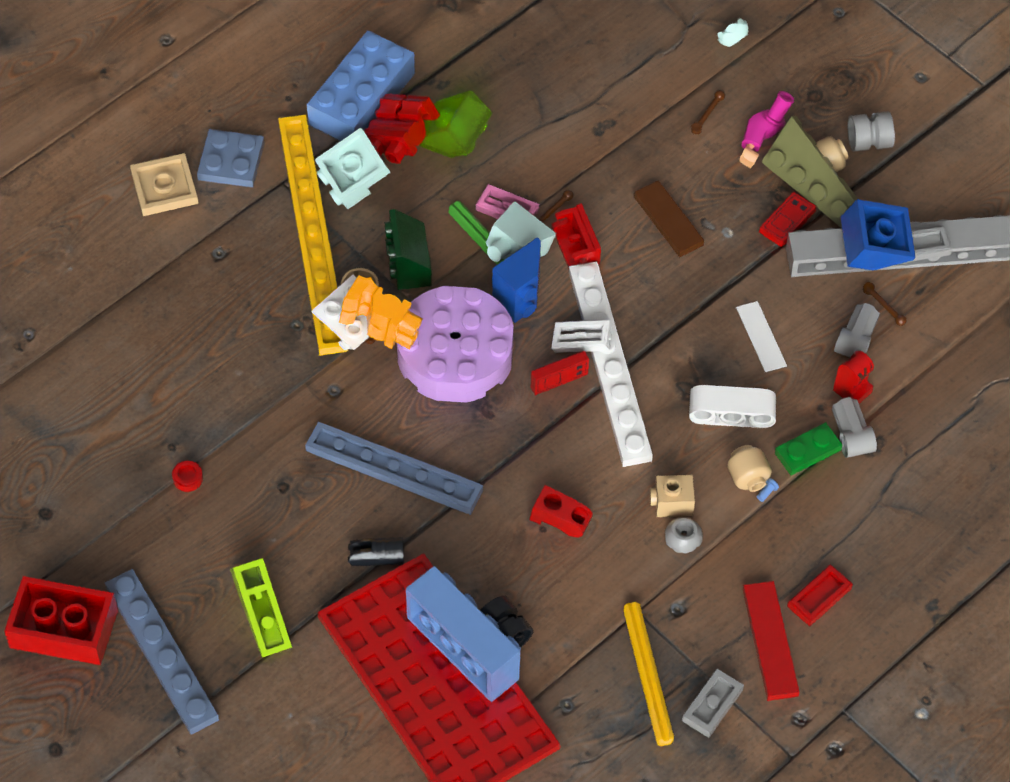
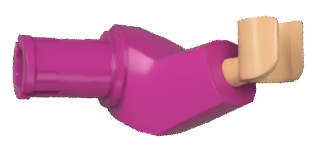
M785 91L778 92V96L770 109L760 111L748 120L742 141L744 151L739 158L742 164L752 168L759 157V154L756 152L760 149L763 141L776 135L785 126L784 117L790 106L794 103V97Z

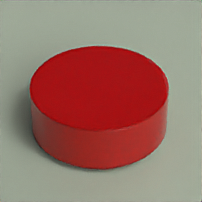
M189 460L178 463L172 470V479L175 487L184 492H191L199 488L203 482L202 469L199 464Z

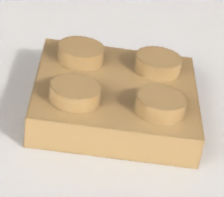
M185 153L130 165L143 216L199 204Z

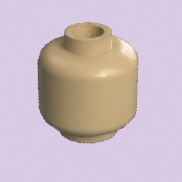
M828 136L816 142L817 148L824 157L830 160L835 172L845 168V160L849 159V156L840 139L835 140L832 136Z
M744 445L735 449L731 453V458L727 464L735 485L739 489H749L751 492L764 488L766 481L772 473L764 452L752 445Z

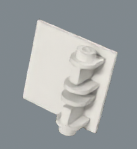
M351 275L312 310V313L341 338L338 343L345 351L348 349L355 350L370 337L367 335V317L363 314L357 316L353 324L339 323L344 297L357 279L354 275Z

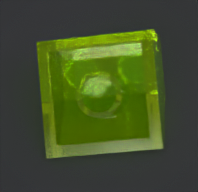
M472 90L435 102L434 106L441 116L436 120H424L426 136L418 146L449 158L460 155L465 156L474 150L475 142L479 135L487 128V122L493 112Z

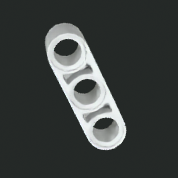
M714 385L694 386L690 390L689 418L697 424L768 428L776 422V394L769 389Z

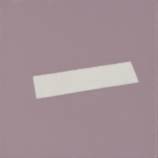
M758 301L736 307L764 371L768 372L786 367L787 364Z

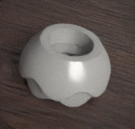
M676 518L665 529L666 544L678 553L692 552L702 543V529L691 518Z

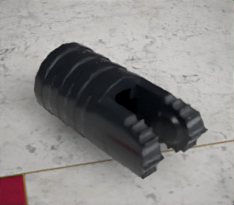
M403 537L350 540V544H348V550H350L348 562L351 566L404 564Z

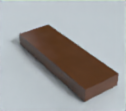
M659 180L634 192L636 201L679 258L704 246L702 236Z

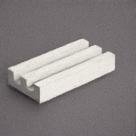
M610 320L555 322L551 349L555 353L610 351L608 341L611 340L612 334L610 329H613V323ZM602 330L600 333L575 332L574 334H561L563 331Z

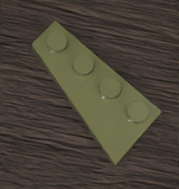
M791 116L761 162L842 228L841 216L858 198L844 179L840 178L832 168L833 165L830 160L824 157L817 148V143L812 136L808 135L802 128V123L797 116Z

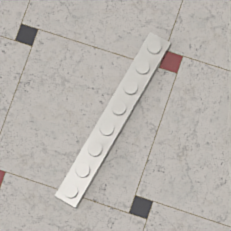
M591 262L569 266V276L582 321L610 320L613 323V329H610L612 334L611 340L608 341L610 351H591L622 465L625 467L652 462V451L598 263ZM586 330V331H585V333H600V332H602V330Z

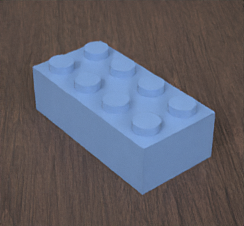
M367 30L307 103L308 125L340 141L359 128L363 130L368 128L370 122L377 118L375 111L380 107V98H383L385 94H399L415 74L414 53Z
M434 566L406 588L407 618L490 702L494 701L519 680L521 650L519 644L511 636L506 637L499 630L496 621L490 615H484L477 608L476 602L469 594L465 593L463 595L456 588V583L446 572L442 574Z

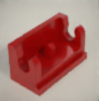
M582 203L576 205V207L557 212L555 217L559 221L552 223L551 229L556 233L555 238L568 269L569 266L597 262L600 265L601 247Z

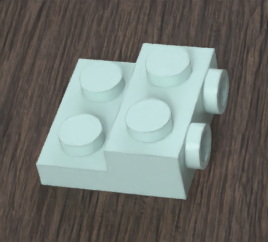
M359 128L315 159L320 167V170L317 171L318 176L325 185L330 184L333 188L329 192L338 206L343 203L347 209L370 195L371 192L368 188L391 173L362 128Z

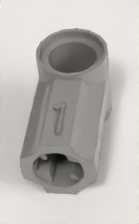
M867 303L856 305L847 327H843L839 334L834 352L851 357L857 350L865 354L867 353L872 332L880 316V313L874 306Z
M847 397L833 404L832 412L840 431L839 439L842 443V452L845 458L876 452L877 442L875 433L871 426L866 425L857 399Z

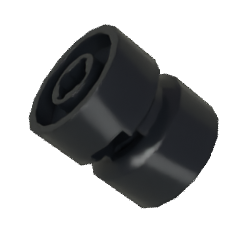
M507 596L496 597L480 610L484 615H490L498 624L499 630L506 637L511 636L514 638L520 648L533 635V628L522 615L517 616L518 610Z

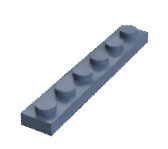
M319 421L305 445L306 451L469 515L472 514L483 492L482 484Z
M131 569L105 582L107 591L114 593L119 612L190 735L219 721L216 710L134 570Z

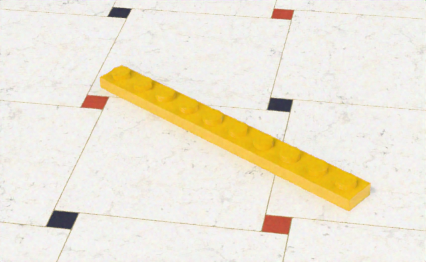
M306 115L278 118L312 311L338 287ZM312 313L319 356L348 352V350L345 351L340 347L338 342L341 338Z

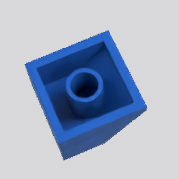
M857 199L841 216L847 267L874 271L913 261L916 258L907 207Z
M538 237L493 267L492 296L506 308L514 323L523 317H529L537 308L541 240Z

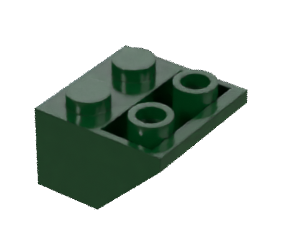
M396 209L389 210V221L384 222L386 253L389 256L390 279H396L397 290L432 286L431 264L424 223Z

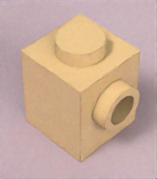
M693 475L656 476L655 487L649 490L650 506H656V517L693 516L695 504Z

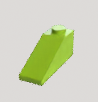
M263 558L230 568L241 604L262 658L292 648Z

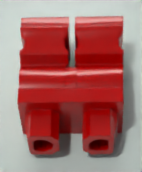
M385 94L383 98H380L379 109L375 111L377 118L370 122L364 132L380 157L384 154L391 163L400 164L404 156H415L418 151L416 146L420 145L426 136L424 120H436L441 115L428 96L408 95L407 97L406 95Z

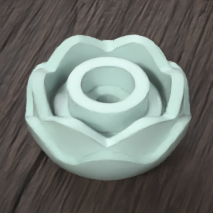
M739 18L737 23L727 26L726 30L717 34L718 42L724 46L731 47L748 35L747 21Z

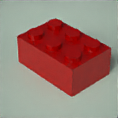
M23 576L4 630L9 647L101 665L118 612L115 595L111 592Z

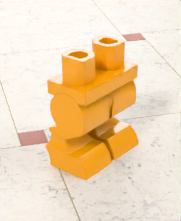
M358 275L344 297L339 323L353 324L357 316L363 314L367 317V335L376 340L385 341L384 345L391 349L397 342L410 350L418 337V329L423 320L421 317L410 312L412 303L405 299L401 303L400 299L392 294L383 295V288L377 286L371 277L365 278Z

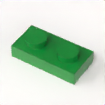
M825 422L776 447L775 455L790 476L841 451L842 443Z

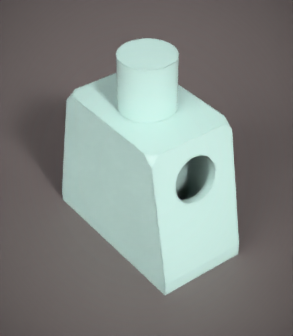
M515 201L494 223L486 241L488 246L487 253L490 259L495 262L501 259L505 260L538 237L541 240L542 257L548 253L556 233Z

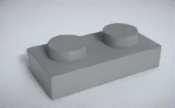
M716 669L683 715L682 722L709 738L742 693L744 685Z

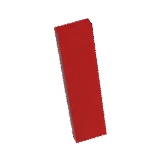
M774 581L743 585V594L767 701L799 697V687Z

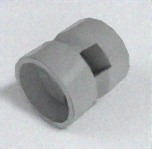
M889 111L873 113L871 118L866 114L849 116L848 138L852 151L869 150L871 145H874L876 149L892 148L894 146V123Z

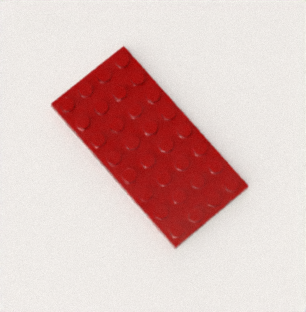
M424 553L318 612L319 620L430 782H505L560 749L559 741L517 683H514L494 701L490 702L407 618L406 588L434 567Z

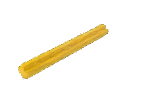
M638 602L627 603L624 605L623 612L656 742L659 746L670 745L674 741V735L641 606Z

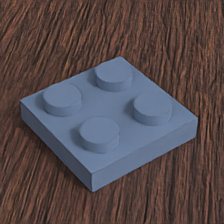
M209 129L197 171L198 180L253 188L264 147V136Z

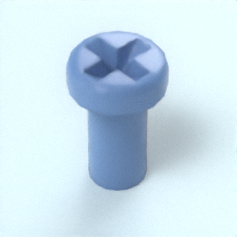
M769 478L766 481V486L756 496L757 499L764 502L773 490L777 491L779 489L778 483Z

